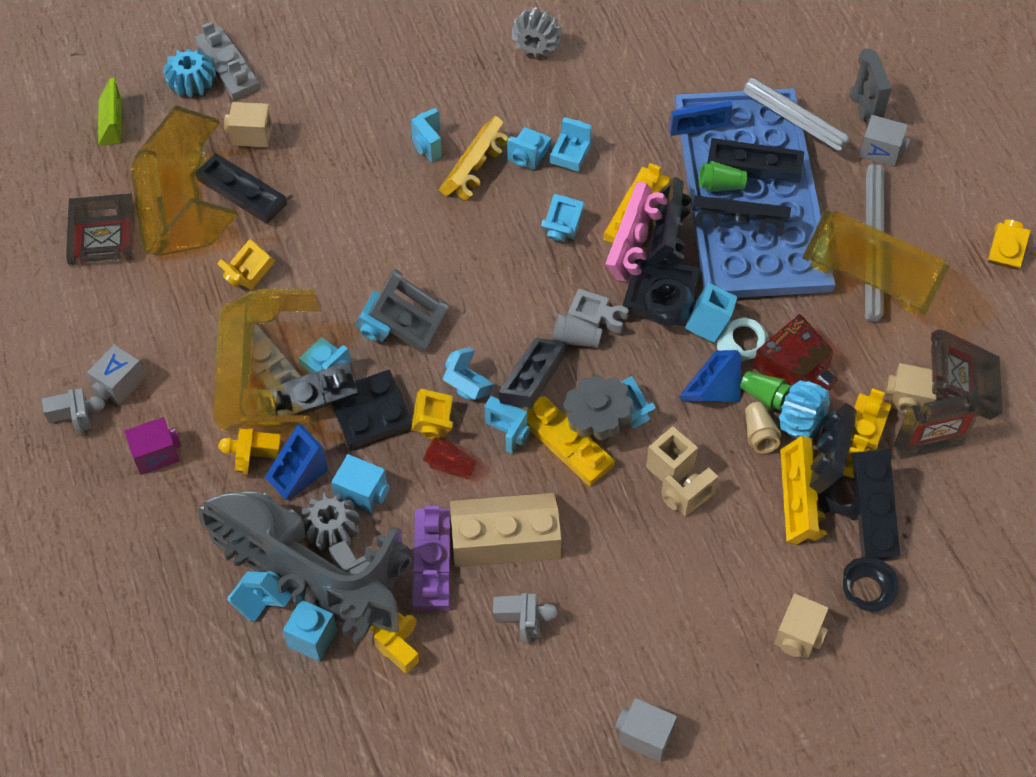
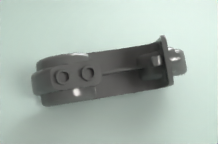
M255 490L223 493L206 500L198 508L202 526L209 531L212 542L225 551V560L228 561L235 557L233 560L234 566L246 564L257 572L271 571L281 577L277 584L279 593L282 594L287 590L292 594L293 602L298 603L304 600L333 613L335 620L344 623L342 628L344 636L351 634L353 630H357L353 635L354 643L362 641L371 626L389 632H398L397 603L391 590L398 575H403L411 564L410 549L402 543L401 529L393 527L386 537L378 535L376 540L380 550L376 552L368 547L365 549V558L370 564L360 573L349 575L302 546L300 543L305 539V530L301 516L294 510H286L278 505L266 493H259Z

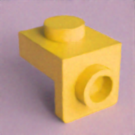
M1004 220V224L998 223L995 225L994 237L987 261L1019 269L1031 230L1024 229L1023 223L1014 220Z
M249 239L230 263L220 259L217 264L225 271L222 275L223 278L234 287L238 288L241 284L252 290L276 260L255 241Z
M420 388L416 396L411 430L421 432V436L428 439H440L446 436L453 426V422L449 421L453 396Z

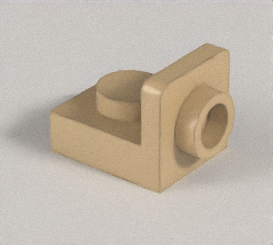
M708 467L699 475L697 473L691 475L681 486L671 475H668L663 479L662 498L668 507L672 510L677 509L684 517H687L715 494L718 476Z

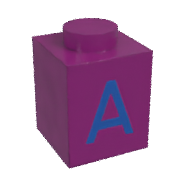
M164 417L124 430L140 475L180 461L176 448L182 447L175 427L168 429Z

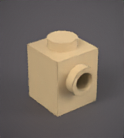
M232 102L230 114H226L224 118L225 133L230 134L232 146H269L272 130L269 104Z
M899 363L895 375H888L885 386V394L890 395L889 403L892 404L890 409L899 410L904 414H918L929 417L936 400L940 371Z
M672 426L649 446L646 468L662 482L668 475H671L679 482L695 468L698 447Z
M794 593L778 630L774 645L780 647L784 653L790 656H802L808 659L813 647L820 650L828 629L822 627L828 607Z

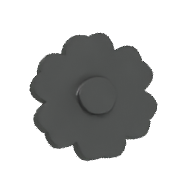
M595 375L580 380L578 389L567 392L566 400L563 404L570 429L577 432L582 438L589 437L592 434L598 440L617 436L620 432V426L630 424L634 413V404L632 398H630L628 386L621 383L615 377L604 381L601 376Z

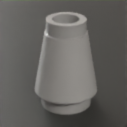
M569 313L566 316L558 314L552 339L566 342V345L592 346L597 348L602 329Z

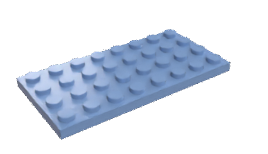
M794 88L774 89L797 103ZM744 91L675 95V110L694 103L731 101L733 105L729 126L679 135L688 193L692 199L690 206L703 289L709 282L737 296V298L833 292L835 281L803 129L746 95ZM711 138L804 151L800 183L747 176L744 190L707 192L706 189L699 188V172L702 163L708 162ZM694 196L791 207L790 219L787 222L781 221L784 231L780 237H776L777 228L774 224H767L764 235H759L758 228L764 219H750L749 224L731 222L730 216H724L723 214H718L720 223L716 230L713 229V219L710 216H704L701 219L699 228L695 225V218L700 211L693 210Z

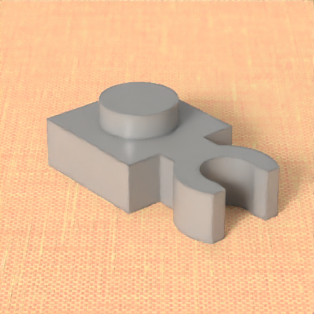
M578 289L568 313L599 328L600 324H604L611 332L621 333L623 323L614 319L622 318L627 320L629 310L620 305L609 307V298Z

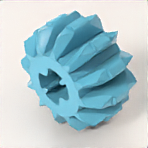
M189 47L186 52L176 50V56L167 57V64L164 65L167 86L171 91H175L179 97L187 94L192 98L195 93L203 96L204 89H212V81L215 80L216 76L215 68L210 56L204 54L201 49L194 52Z
M799 380L790 388L789 394L785 396V402L781 406L782 413L779 416L781 430L796 438L803 435L812 439L820 431L824 417L828 414L827 409L830 405L829 391L818 384Z

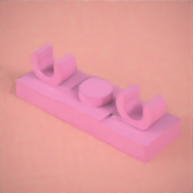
M636 183L605 263L606 267L618 281L626 282L629 274H641L642 270L637 264L633 263L637 259L646 260L647 255L641 249V246L648 237L650 219H662L663 215L655 206L658 204L667 205L668 203L664 194L659 192L653 193L647 183Z

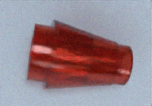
M434 437L423 458L424 462L430 464V469L463 477L467 480L477 461L471 459L469 455L445 437L443 440Z

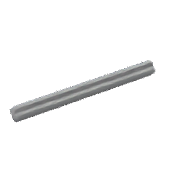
M870 164L866 171L865 319L868 322L874 321L877 323L882 320L884 315V167L881 164Z

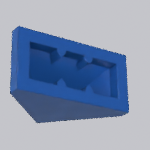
M732 102L694 103L671 111L670 136L729 126L733 107Z
M715 351L679 395L681 400L740 402L741 354L739 351Z
M302 424L297 425L265 475V479L285 500H290L328 471L323 446Z

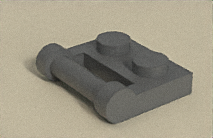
M872 49L861 51L858 59L860 65L856 83L852 86L849 95L851 101L858 103L859 116L865 120L867 128L872 115L884 118L892 90L877 52Z
M393 269L368 315L391 328L390 333L418 351L423 352L430 343L449 304L442 299L436 300L402 277L403 273ZM395 289L431 311L430 316L395 294Z

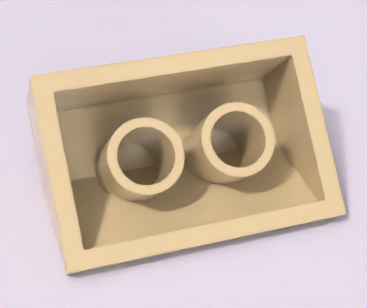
M554 493L450 501L455 567L561 559L562 540L558 506Z

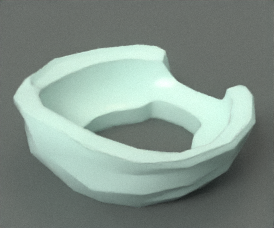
M746 317L728 321L716 339L718 351L738 350L741 354V363L757 357L764 358L767 355L764 352L768 349L766 343L770 341L765 328L757 321ZM742 326L752 328L758 336L757 348L742 350L733 340L732 334L734 330Z

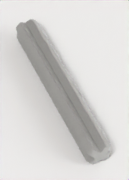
M750 78L746 82L743 90L746 95L835 150L842 151L846 147L849 136L756 78Z

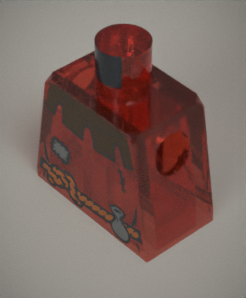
M798 314L756 351L753 368L761 374L785 379L790 386L795 385L801 380L818 384L825 390L830 391L838 381V378L827 370L834 353L832 348L801 314Z

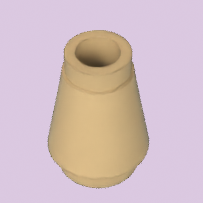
M754 402L749 404L745 408L749 446L755 452L761 454L774 451L780 445V430L763 403Z

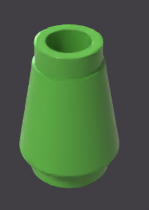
M710 161L709 164L702 163L699 172V188L706 189L707 192L745 189L747 183L746 171L714 161Z
M751 371L745 373L740 384L741 389L772 411L775 409L782 411L781 406L785 402V396L789 394L792 387L788 385L785 379Z

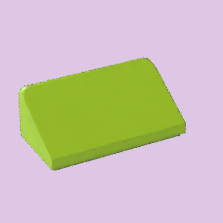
M115 78L109 79L99 98V145L120 144V141H122V97Z

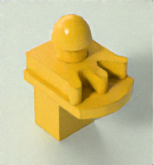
M239 428L238 440H233L230 437L220 440L218 448L224 454L235 453L234 471H243L242 476H248L250 456L277 458L280 434L254 432L253 429Z
M398 612V632H389L374 626L370 627V631L375 634L373 637L376 649L407 674L419 663L418 653L404 641L413 632L417 620L412 615L404 617Z

